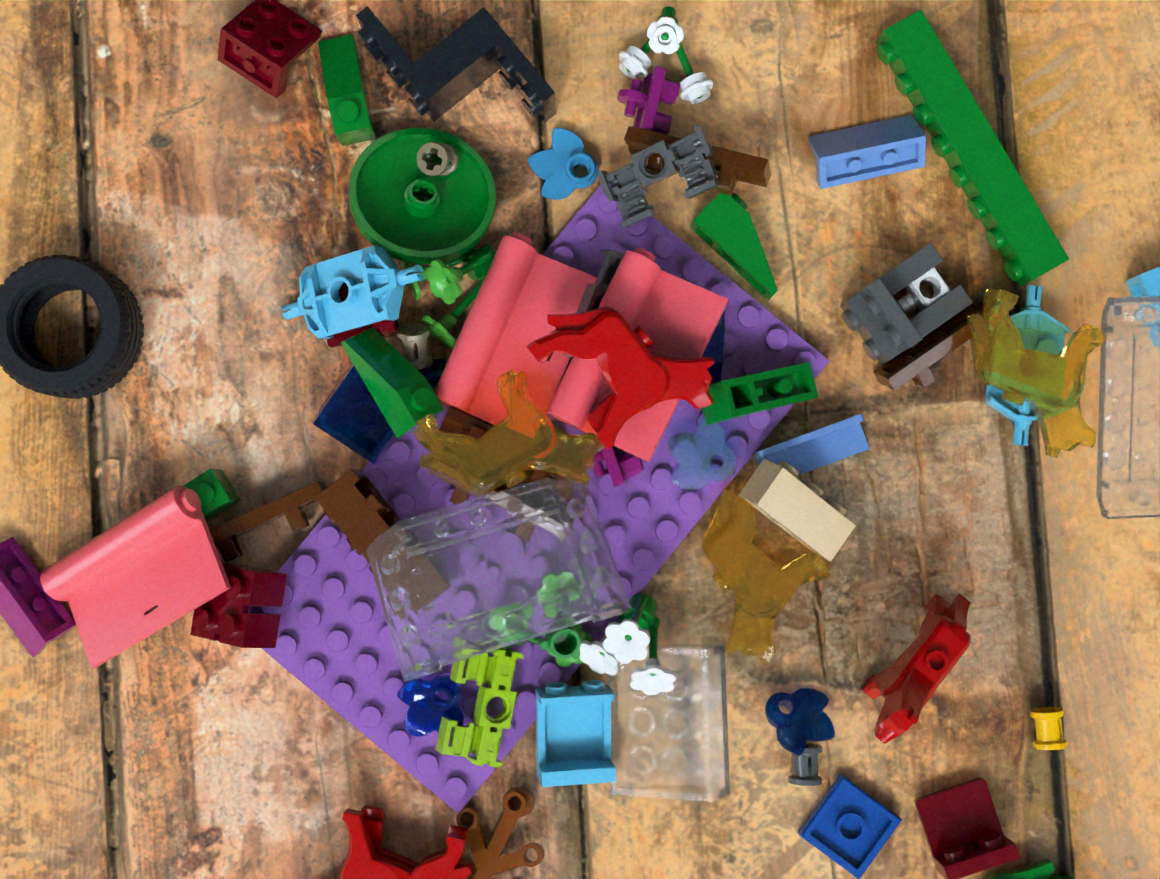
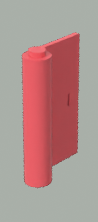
M513 232L511 236H503L434 393L440 402L535 442L548 414L546 410L572 358L564 356L562 352L553 351L549 362L546 359L541 363L527 349V345L556 329L547 323V314L576 313L587 284H595L597 277L538 254L537 250L531 246L533 241L530 238ZM598 298L595 299V301L593 302L592 310L594 309Z
M637 247L634 252L626 251L598 308L612 307L623 316L633 330L640 326L653 342L647 348L650 352L675 358L702 357L729 299L662 271L654 262L656 257L642 248ZM573 356L546 413L598 438L597 433L589 424L587 418L590 412L613 390L596 358L582 359ZM680 399L661 401L653 407L632 416L619 430L613 446L650 462Z
M176 486L45 568L40 575L41 585L51 598L58 601H68L91 668H97L231 588L203 515L201 500L194 490L184 486Z

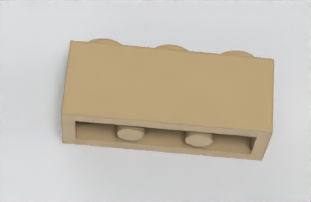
M763 459L739 493V496L807 549L831 562L856 526L844 517L847 510L831 499L827 502L821 498L824 492L807 480L803 483L796 477L799 475V472L788 463L781 460L777 465Z

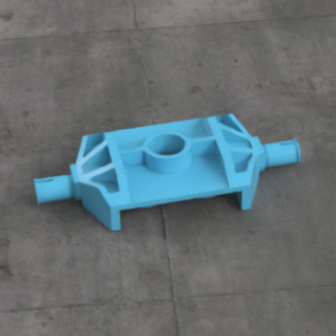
M373 245L305 267L299 276L300 297L297 298V302L283 305L281 311L288 312L282 313L286 320L304 316L308 329L321 339L334 338V334L383 320H398L404 286L423 280L424 274L419 273L424 271L419 264L400 270L390 254L381 246ZM345 282L348 286L349 294L346 300L342 301L339 297V289Z

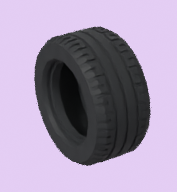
M43 256L41 259L36 258L33 262L25 263L24 266L21 265L17 268V271H13L10 277L4 280V285H0V366L18 384L32 391L54 397L68 399L89 398L99 395L100 392L108 391V388H113L115 383L121 382L122 378L127 376V371L133 368V363H136L138 359L136 356L140 354V346L143 344V341H141V338L144 337V332H142V329H144V323H142L143 315L140 314L141 309L137 305L138 301L134 298V294L129 290V287L108 270L76 256ZM83 290L93 298L100 312L101 331L96 346L84 359L70 366L54 367L42 357L35 343L34 325L39 311L50 298L65 291Z

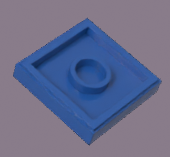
M840 773L797 833L853 876L860 879L902 819Z

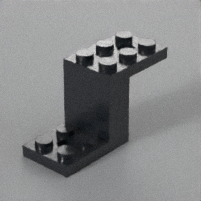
M368 6L356 14L361 29L357 32L365 42L363 43L364 47L376 62L381 60L387 69V75L398 89L405 86L404 90L410 97L408 100L421 116L427 113L435 122L499 69L501 70L498 74L510 90L516 87L524 97L521 99V102L532 117L539 115L546 123L556 114L555 92L484 7L415 63Z

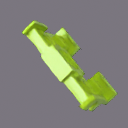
M456 646L450 680L465 684L466 679L475 680V685L479 686L473 722H468L467 726L457 725L458 721L442 716L436 751L440 754L466 757L468 761L477 766H483L484 763L490 767L498 768L503 764V762L497 759L503 728L510 729L517 695V692L512 690L511 686L517 658L524 659L522 653L513 649H502L493 646L489 647L487 652ZM494 697H500L503 702L501 712L496 716H488L486 712L487 703Z

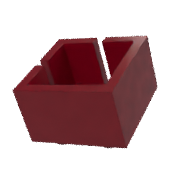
M222 562L231 588L194 610L190 635L240 648H275L281 615L276 613H248L249 606L282 607L287 574L238 563Z

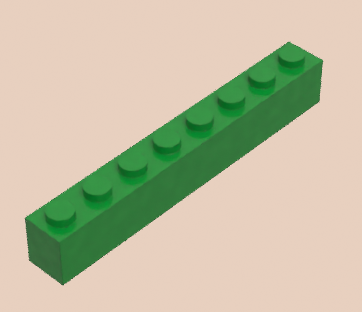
M920 9L883 30L876 41L880 60L885 65L889 64L895 75V84L899 92L904 96L907 95L912 103L916 121L928 130L932 137L931 145L935 153L939 157H943L948 164L952 182L956 187L962 188L967 196V205L971 214L976 219L981 220L987 230V241L994 250L1000 252L1005 261V271L1010 279L1017 281L1021 287L1069 260V257L923 11Z

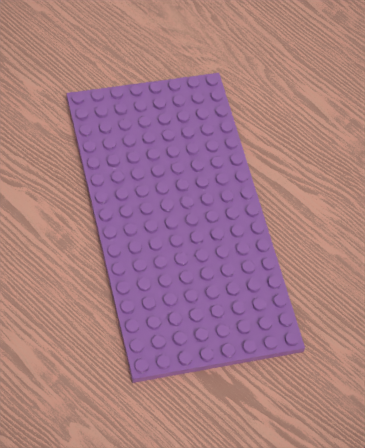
M602 185L598 187L542 254L598 277L606 256L600 253L601 250L611 249L625 254L628 250L634 252L638 247L652 253L656 257L654 262L662 271L728 298L729 302L702 357L710 356L715 362L708 368L712 376L711 384L810 362L815 379L829 362L820 352L656 218L650 217L629 228H623L621 222L624 220L616 203L618 201H609ZM601 297L598 298L594 309L598 308L602 300ZM439 379L431 387L433 391L435 390ZM680 399L650 462L642 460L645 470L629 478V483L616 487L613 485L605 460L602 461L606 475L598 478L595 477L591 465L583 468L580 466L579 460L588 457L584 443L594 440L598 452H601L598 440L594 436L547 414L538 437L533 442L471 416L583 471L567 504H564L434 440L450 406L440 402L444 408L441 413L427 424L398 439L393 433L362 471L453 587L415 617L410 611L404 614L392 598L395 593L386 583L382 585L374 577L369 569L371 566L362 554L358 555L346 540L347 536L325 514L278 570V572L287 574L282 607L249 606L248 613H276L281 615L276 647L262 649L454 811L459 813L495 770V767H490L484 763L483 766H477L468 761L466 757L440 754L435 750L442 716L458 721L457 725L467 726L468 722H473L479 686L475 685V680L466 679L465 684L455 683L450 680L456 646L487 652V649L491 646L499 647L497 640L489 636L488 627L493 622L492 613L498 607L506 608L510 603L521 605L523 612L531 616L532 624L528 629L529 631L545 637L547 630L553 624L562 622L563 618L561 611L556 614L548 612L545 604L538 601L536 593L542 587V579L545 575L550 573L558 575L562 571L572 572L575 580L581 582L584 588L583 595L578 598V606L570 611L571 617L582 625L584 632L591 635L592 642H600L606 634L605 630L608 624L618 620L620 615L627 609L630 599L634 594L641 592L794 404L706 425L702 408H694L687 400ZM486 434L481 438L479 442L478 451L485 439ZM617 448L620 457L630 454ZM443 450H446L574 516L563 541L537 528L528 542L515 535L522 522L521 520L473 495H470L463 507L450 502L449 500L456 486L429 473L434 460ZM526 640L522 645L514 644L510 648L522 653L524 659L517 658L511 689L516 691L517 695L510 729L503 728L497 756L498 760L502 761L536 720L535 688H545V684L550 682L566 683L581 664L572 663L568 667H562L556 662L555 656L550 655L547 650H542L539 645L529 640ZM500 697L490 699L486 706L488 716H496L501 712L503 708L502 699Z

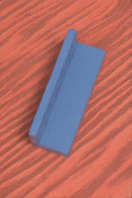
M912 115L808 137V145L816 158V182L820 189L925 167L926 135Z
M863 413L754 453L757 465L759 466L763 459L777 465L782 460L794 467L799 472V475L869 450V445L860 424L861 421L865 420Z

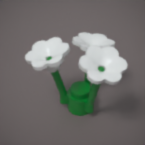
M643 593L634 594L630 599L627 609L620 615L618 621L611 622L606 627V638H602L600 642L581 641L579 659L588 664L594 672L598 674L607 673L609 675H615L618 672L619 668L617 665L619 662L627 664L633 659L639 661L645 659L648 654L647 646L649 644V659L646 660V667L632 670L631 688L642 690L647 695L670 692L674 689L675 672L664 669L661 666L660 660L657 659L660 619L655 616L658 604L650 595Z

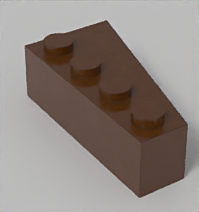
M350 469L315 497L328 518L347 536L346 540L358 555L362 554L371 565L369 569L374 577L382 585L386 583L395 593L392 598L404 614L410 611L415 617L453 587L363 471Z

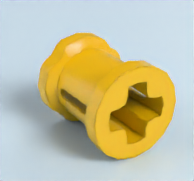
M1038 707L1030 710V717L1034 718L1036 740L1033 741L1034 748L1038 750H1060L1068 747V741L1063 738L1061 717L1065 715L1063 708Z

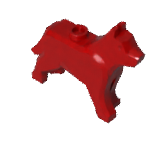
M602 307L581 313L547 314V323L556 329L527 345V349L541 363L548 359L553 351H559L582 359H597L613 391L590 412L587 421L607 450L615 444L618 432L626 421L661 401L671 399L687 400L697 409L707 407L715 402L708 390L712 382V376L708 368L715 363L710 356L675 358L650 352L647 348L653 342L643 329L638 326L633 330L623 316L612 307Z
M935 593L925 606L929 611L921 624L919 636L896 659L892 666L871 676L861 688L872 699L880 695L885 698L874 729L875 736L884 744L903 734L912 724L918 722L923 706L929 701L937 687L969 647L971 636L966 630L967 614L971 602L961 594H958L950 605L949 602Z
M365 805L361 808V811L348 808L343 812L342 821L345 822L349 834V851L338 879H466L476 869L471 862L460 864L463 852L467 846L468 828L450 825L448 836L446 837L447 847L429 854L420 863H417L403 855L383 848L385 813L382 808Z

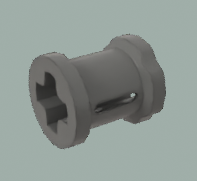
M812 743L789 744V751L792 752V774L788 776V782L801 786L821 785L822 778L818 776V756L822 752V746Z

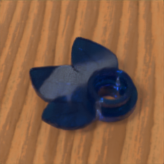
M436 676L430 681L418 678L411 679L398 691L397 697L410 706L404 720L405 729L409 735L421 737L432 733L434 730L439 733L442 716L458 721L457 725L463 726L464 714L459 707L462 699V689L459 683H455L450 679V676ZM444 691L449 699H441L437 692Z
M801 688L791 695L783 692L775 693L767 700L765 715L768 722L776 728L778 742L787 751L800 756L805 749L806 740L828 741L835 737L832 721L823 712L829 703V698L824 693L810 688ZM779 705L786 707L790 713L781 712Z

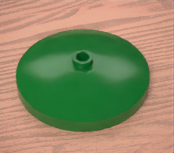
M408 128L380 137L361 153L355 162L349 181L350 211L362 235L372 245L383 247L391 257L415 264H431L435 259L446 262L470 251L481 241L489 229L496 204L494 179L483 158L463 140L435 129ZM429 142L449 144L454 147L459 156V165L448 176L426 175L417 165L416 159L419 149ZM435 154L434 161L438 162V165H441L442 158L438 157L437 154Z

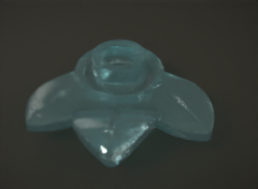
M701 419L696 434L689 432L679 433L668 439L667 443L670 453L681 464L671 478V482L676 486L690 490L701 489L711 480L724 481L730 478L736 470V455L726 446L725 432L717 423L706 425L705 419ZM715 456H722L724 459V464L719 469H714L711 464Z

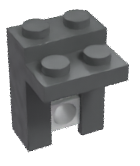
M931 243L866 286L840 306L844 311L841 315L846 325L852 331L857 330L865 341L862 343L864 350L872 360L876 361L878 359L881 365L923 340L924 336L973 303L961 284L951 290L935 266L941 263L943 259ZM920 282H927L932 286V298H926L920 293ZM904 288L907 295L902 296L899 301H895L892 296ZM918 308L920 310L919 313L910 319L905 315V313H910L911 309Z

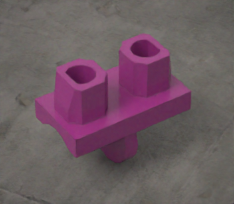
M656 66L653 73H648L644 78L643 85L642 81L633 79L630 89L619 90L617 99L626 105L624 115L631 118L635 116L633 127L665 135L670 132L672 116L657 112L659 102L668 105L674 104L678 97L680 84L665 77L666 69Z
M598 438L601 452H598L594 440L584 443L588 457L579 460L581 468L592 466L596 478L606 475L602 461L605 460L614 487L629 483V478L645 470L640 458L632 454L620 457L617 447L612 446L607 450Z

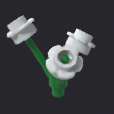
M667 6L662 9L661 16L658 17L657 21L649 25L647 30L649 39L641 49L630 45L626 51L619 53V60L621 62L619 68L631 79H636L637 77L645 78L648 75L647 70L652 64L646 55L650 49L656 53L672 54L676 52L687 76L680 82V89L682 91L680 98L690 101L691 104H698L710 97L713 81L708 80L705 72L694 74L681 44L684 38V31L675 18L676 10L673 7Z

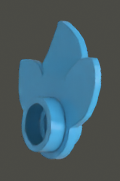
M562 128L553 129V149L537 152L528 158L529 166L534 174L546 180L543 184L541 195L552 200L567 198L575 189H584L591 186L598 176L597 162L591 155L584 152L581 138ZM578 166H583L587 169V174L583 177H578L574 174V169Z

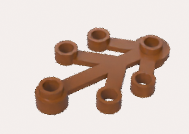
M519 786L511 788L505 793L503 797V808L505 811L488 847L486 846L480 826L481 814L479 810L474 807H467L457 814L456 821L458 826L468 828V841L477 868L473 879H490L493 875L524 865L534 867L543 861L545 856L544 849L535 842L523 846L520 851L500 857L518 818L528 815L534 808L535 798L528 788ZM513 796H518L521 799L522 805L519 810L514 809L511 805ZM466 812H470L474 817V822L471 826L467 825L464 821ZM445 843L441 849L447 847V843ZM529 848H533L537 852L538 857L534 862L530 861L527 857V850ZM464 850V852H463V856H462V860H461V863H460V864H465V863H464V860H463V858H464V856H465V850ZM516 876V877H513V878H511V879H524V878L519 877V876Z

